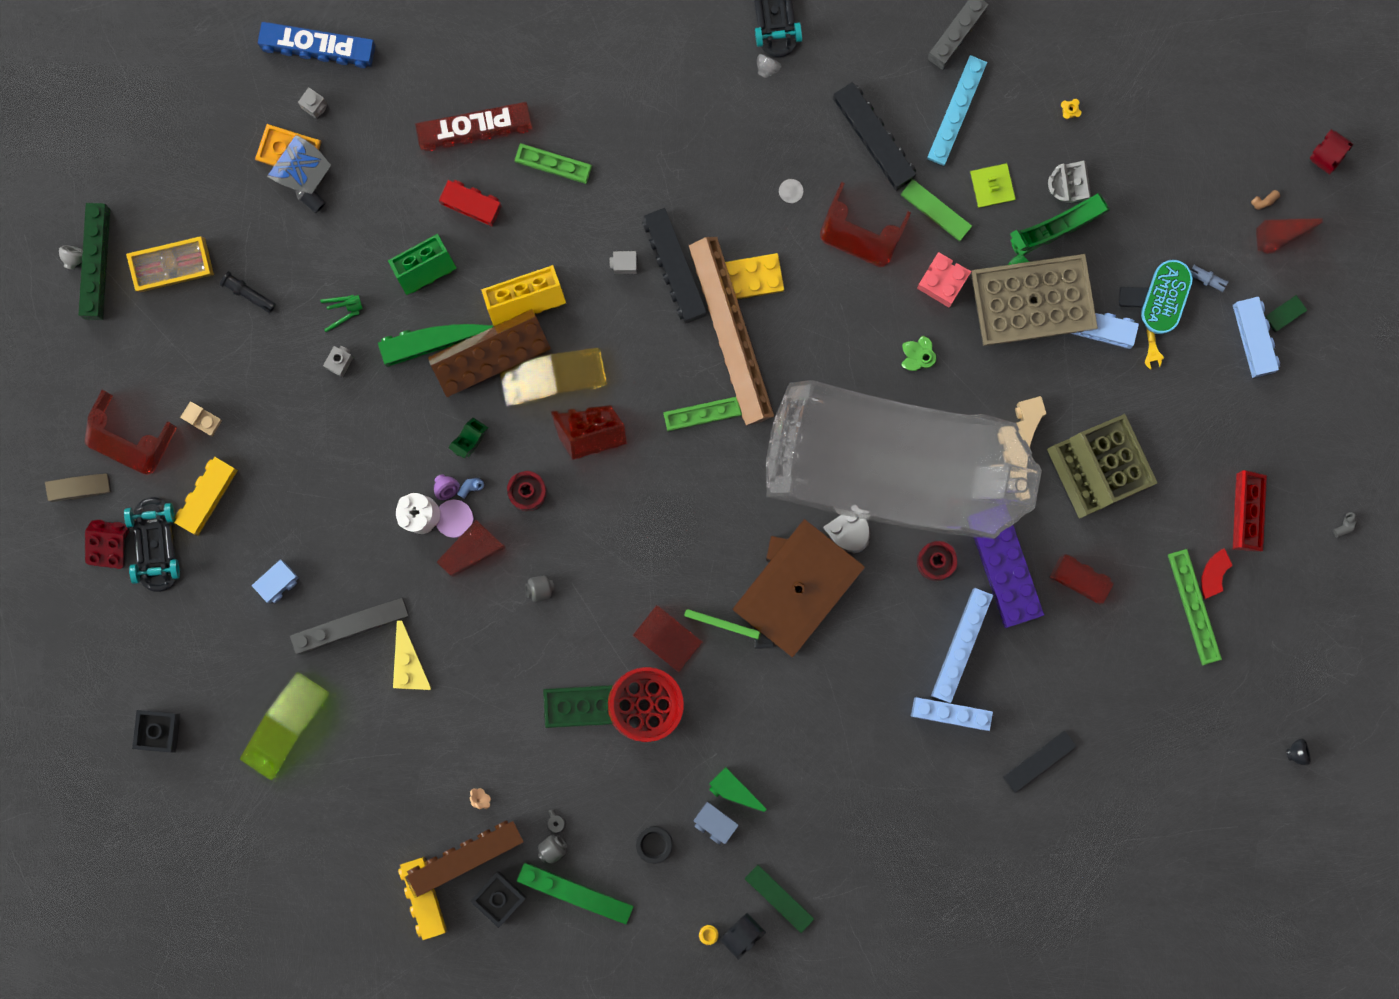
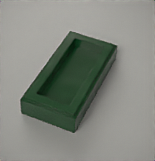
M1295 295L1266 315L1265 319L1268 320L1274 332H1277L1306 312L1307 309L1298 296Z

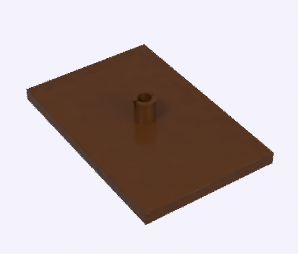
M804 519L732 610L791 657H794L865 566ZM801 586L802 591L797 592L795 587Z

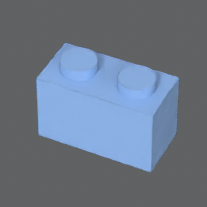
M280 559L252 587L267 603H276L282 598V593L286 589L290 590L297 584L296 580L299 577Z

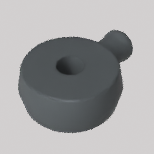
M554 809L549 810L548 829L552 833L562 832L565 828L564 818L556 815Z

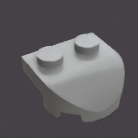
M1086 161L1071 164L1063 163L1055 167V170L1048 179V187L1054 197L1066 203H1074L1091 198Z
M853 506L823 527L832 541L846 552L858 553L869 544L870 528L856 506Z

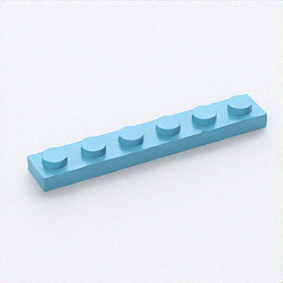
M971 55L969 56L927 157L928 160L942 166L945 165L987 65L986 61Z

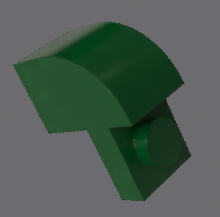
M471 418L464 425L460 435L451 442L449 449L462 458L470 457L482 441L489 427L477 419Z

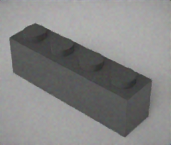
M968 0L930 51L928 60L943 70L985 14L989 4L984 0Z

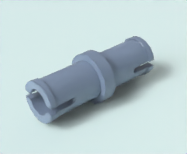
M1195 264L1192 267V270L1198 272L1197 274L1191 271L1192 277L1204 282V285H1210L1221 292L1225 290L1226 287L1224 286H1227L1229 281Z

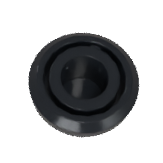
M1303 738L1295 741L1291 748L1286 750L1289 761L1293 760L1300 765L1310 764L1309 748L1306 740Z

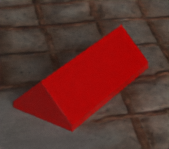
M1246 470L1236 474L1233 550L1263 551L1267 475Z

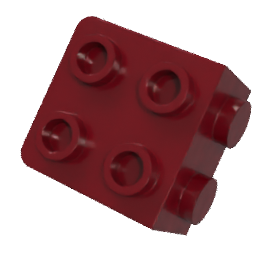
M92 520L85 530L86 564L117 569L123 568L124 540L130 532V527H126L121 522L110 523L103 520Z

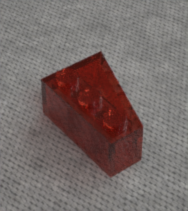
M475 520L442 555L437 563L453 577L506 547Z

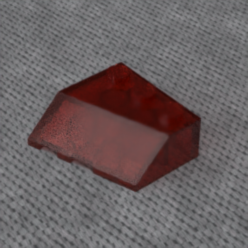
M611 405L589 407L586 411L580 412L575 411V409H569L568 413L558 414V411H551L559 439L572 460L626 444L624 424Z

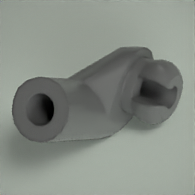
M1353 512L1347 513L1342 526L1333 529L1336 538L1354 531L1357 523L1356 514Z

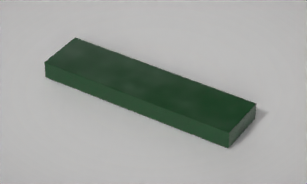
M758 864L744 878L800 933L814 920Z

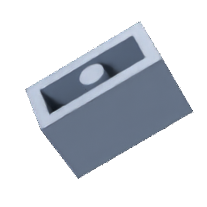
M706 802L693 820L698 830L703 833L707 831L712 834L710 838L719 845L721 842L725 844L739 826L709 802Z

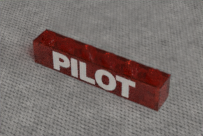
M527 102L415 123L419 146L421 150L425 149V151H433L439 146L444 148L452 147L455 143L460 142L462 144H469L475 139L489 140L492 138L491 136L496 135L504 137L516 131L518 133H525L529 131L528 129L532 128Z

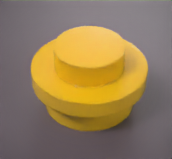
M706 925L701 928L699 938L702 943L712 945L718 939V931L714 926Z

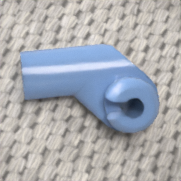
M480 478L467 479L457 494L465 499L470 491L482 490L484 482Z

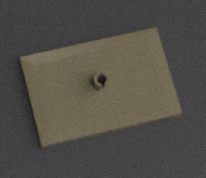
M1085 254L971 271L983 346L1098 329Z

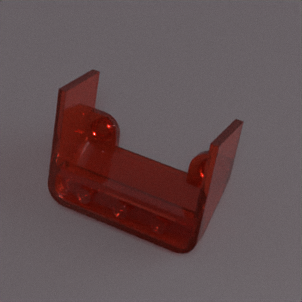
M841 182L821 228L820 239L825 244L875 266L885 267L892 258L911 212H907L900 228L888 225L884 227L879 236L845 221L848 215V208L839 201L845 183Z
M101 390L88 415L85 444L89 448L144 475L153 473L177 427L170 422H166L158 438L152 435H145L140 439L138 445H135L104 429L108 422V417L104 412L113 395Z

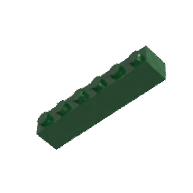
M86 203L78 314L84 320H103L110 208L103 203Z

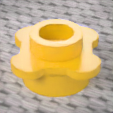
M1073 99L1072 101H1063L1061 103L1065 119L1081 115L1078 106L1079 100Z

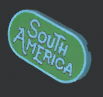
M1165 261L1156 269L1141 311L1142 321L1146 328L1153 333L1164 334L1170 332L1180 321L1192 285V273L1188 266L1181 261Z

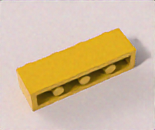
M216 457L208 461L205 467L206 472L197 479L195 490L193 493L190 492L185 499L186 504L184 508L179 509L175 516L176 521L174 523L197 536L238 471Z
M425 857L401 864V869H398L401 880H405L404 877L408 875V870L418 865L420 869L425 867ZM405 880L406 888H404L406 898L410 899L412 903L410 911L412 917H416L418 923L415 926L418 936H422V939L425 940L446 933L447 929L435 889L414 898Z

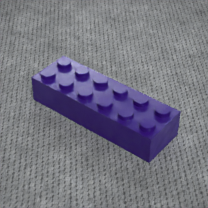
M1007 506L967 519L1004 628L1044 616Z

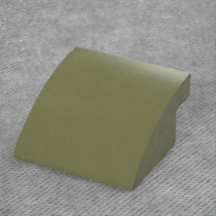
M1125 414L1080 432L1070 439L1047 449L1079 519L1157 484L1156 478Z

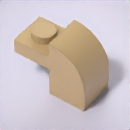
M191 401L180 417L210 436L214 435L222 422L221 419Z

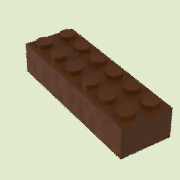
M531 309L428 357L446 397H449L551 348Z
M506 820L494 826L495 831L491 832L488 829L477 835L479 839L473 841L471 838L461 843L460 849L455 850L453 847L442 853L444 857L438 859L435 856L424 862L425 867L420 869L418 865L408 870V875L404 878L414 898L523 843L514 822L508 823Z

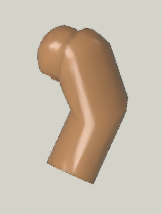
M1273 190L1263 200L1257 196L1251 201V204L1258 210L1271 206L1280 198V193Z

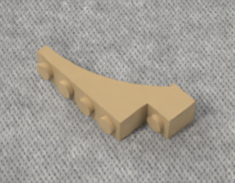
M1041 396L1019 402L1015 412L1017 418L1021 419V422L1003 426L1000 429L1001 432L998 433L1000 442L1005 444L1004 456L1007 462L1010 461L1012 468L1009 469L1010 476L1016 482L1015 493L1017 498L1021 499V502L1031 499L1027 474L1028 455L1036 427L1040 419L1046 415Z

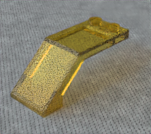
M600 348L550 354L522 362L500 372L506 406L520 404L556 393L594 389L607 385Z

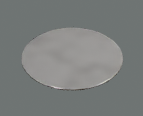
M788 179L780 185L779 195L785 202L795 203L802 198L803 187L799 181Z

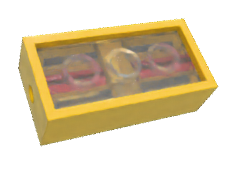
M201 236L126 254L135 291L144 292L214 275L206 240Z

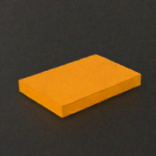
M267 124L255 160L275 166L295 135L305 139L318 150L321 140Z

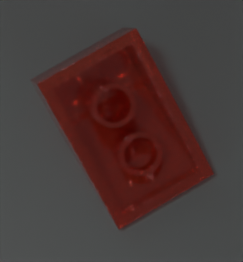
M1323 218L1265 220L1256 228L1257 250L1264 253H1274L1275 250L1313 231L1323 222Z
M657 605L633 634V637L678 672L702 643L700 639Z

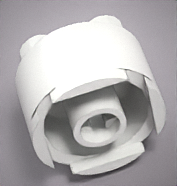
M411 493L400 498L396 508V518L399 526L405 530L425 534L438 524L440 509L430 497Z

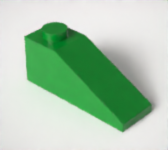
M726 767L709 783L712 786L709 790L716 797L721 795L725 799L763 812L767 810Z

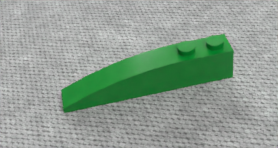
M459 324L430 327L412 332L406 330L399 333L400 336L382 338V341L378 342V346L385 366L389 367L454 346L492 328L493 325Z
M527 862L524 863L517 879L519 883L623 924H627L634 907Z

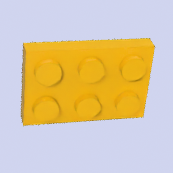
M778 253L725 262L737 299L784 292Z

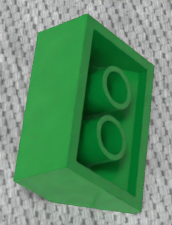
M438 234L388 260L406 295L418 291L419 288L433 283L436 279L450 274L456 269Z

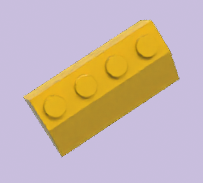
M553 265L481 289L493 326H497L531 309L534 314H538L544 310L559 307L566 303Z

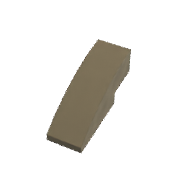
M108 474L72 477L45 482L47 498L50 502L74 500L111 493Z

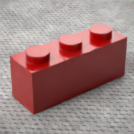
M457 180L453 182L447 181L439 199L441 205L493 227L502 207L500 202H498V198L492 195L484 196L480 190L473 187L468 189L464 187L462 182Z

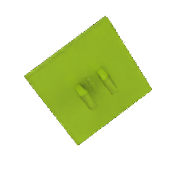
M1007 163L970 171L978 208L1015 200Z

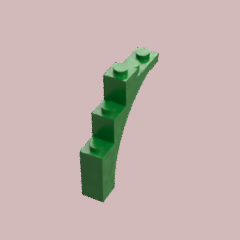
M1097 193L1049 220L1030 228L1015 230L1010 233L1012 239H1010L1012 248L1016 254L1019 253L1021 256H1025L1043 244L1048 245L1067 233L1075 232L1109 212L1110 209L1103 196Z

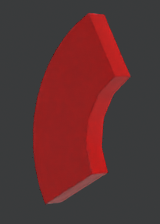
M1225 548L1215 553L1206 563L1201 577V589L1204 599L1223 591V575L1227 569L1233 566Z

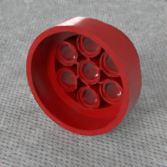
M651 667L637 668L622 675L613 685L608 698V712L615 728L625 737L638 742L657 741L669 735L679 724L684 709L683 695L677 682L666 672ZM631 683H635L638 686L636 694H632L629 691ZM650 683L657 685V692L654 694L648 690ZM661 699L667 702L665 710H660L658 707V702ZM622 700H626L629 703V708L626 711H622L619 707ZM641 700H646L648 703V708L645 711L639 708ZM652 716L658 720V724L654 728L649 725V719ZM631 717H636L639 720L636 728L631 727L629 724Z

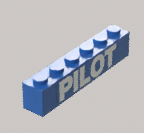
M267 22L261 23L258 45L262 51L267 53L277 51L286 56L296 54L304 59L314 57L322 62L332 60L341 65L351 63L359 68L372 67L376 46L371 39Z

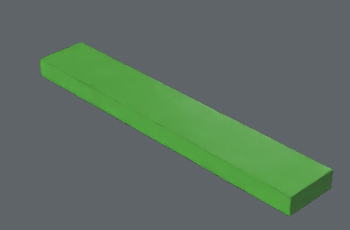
M1185 549L1168 554L1202 665L1222 660L1188 550Z

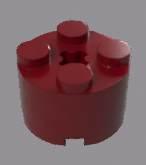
M1331 129L1324 137L1323 142L1319 143L1309 159L1331 175L1345 158L1346 152L1350 151L1354 144L1337 131Z
M523 471L515 474L509 480L507 494L511 503L519 510L535 511L545 502L547 488L538 474L531 471ZM530 487L531 494L525 496L523 489Z
M934 541L925 545L917 557L919 572L931 581H941L949 577L957 567V556L954 548L943 541ZM939 557V562L942 564L934 565L933 558Z

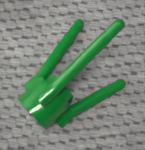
M359 295L320 300L321 303L344 301L327 306V309L346 306L348 312L352 311L325 328V332L335 328L351 317L359 315V310L363 309Z

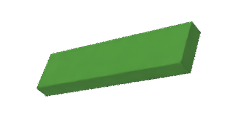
M521 143L515 158V163L587 184L592 169L590 164Z
M913 179L901 193L902 197L959 242L972 227V225Z
M736 397L663 412L667 432L742 416Z
M689 609L686 610L684 615L685 617L758 640L761 637V632Z

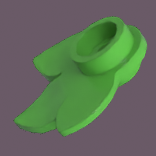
M921 336L918 343L915 341L903 343V351L907 356L901 364L903 368L917 371L921 367L930 368L936 363V354L932 351L933 344L927 337ZM924 356H930L929 360H923Z

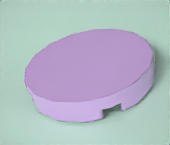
M455 499L448 500L440 505V520L436 525L439 531L451 538L462 537L472 528L474 520L473 512L469 506Z

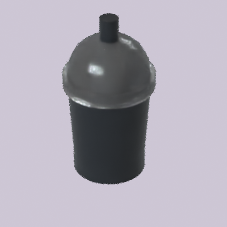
M302 188L301 191L296 190L297 199L307 205L314 213L319 212L326 204L315 191L308 193V188Z

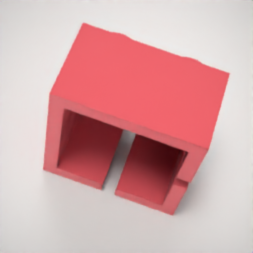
M938 252L917 289L950 308L971 271L958 263L955 266L952 265L953 260Z

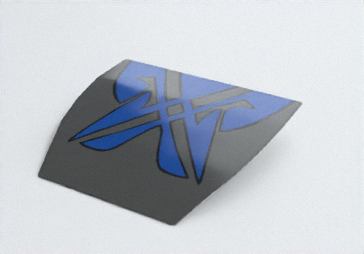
M295 135L267 177L286 187L313 193L331 164L316 147Z

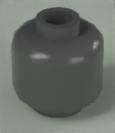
M545 575L531 577L525 584L527 598H531L534 602L550 599L552 592L555 590L553 581L549 580Z
M550 835L538 845V856L544 863L555 864L566 855L567 844L559 835Z

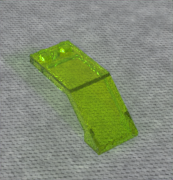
M297 672L265 714L241 755L240 760L268 779L273 780L297 738L316 712L321 709L330 693Z

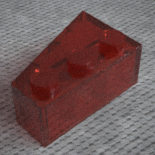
M1067 554L1059 558L1049 576L1099 605L1104 603L1114 584L1110 581V577L1102 573L1099 575L1093 571L1092 567L1081 564Z

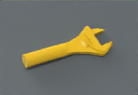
M1147 329L1149 350L1145 359V365L1151 369L1150 362L1158 360L1159 367H1161L1164 357L1157 349L1155 333Z

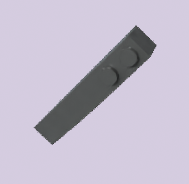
M403 598L296 633L291 635L290 638L295 653L301 655L408 617L409 615Z

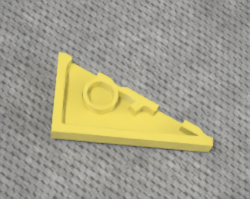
M397 621L393 688L431 690L406 627L402 621Z

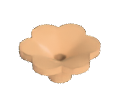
M472 789L470 791V801L473 807L478 809H488L490 807L489 802L491 798L488 794H485L483 789Z

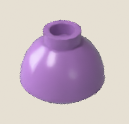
M441 474L435 478L434 494L438 500H447L458 492L460 485L454 478Z

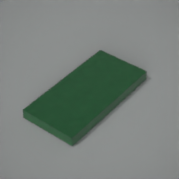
M613 685L543 689L545 728L613 724L608 712V698ZM620 702L619 707L622 710V703Z

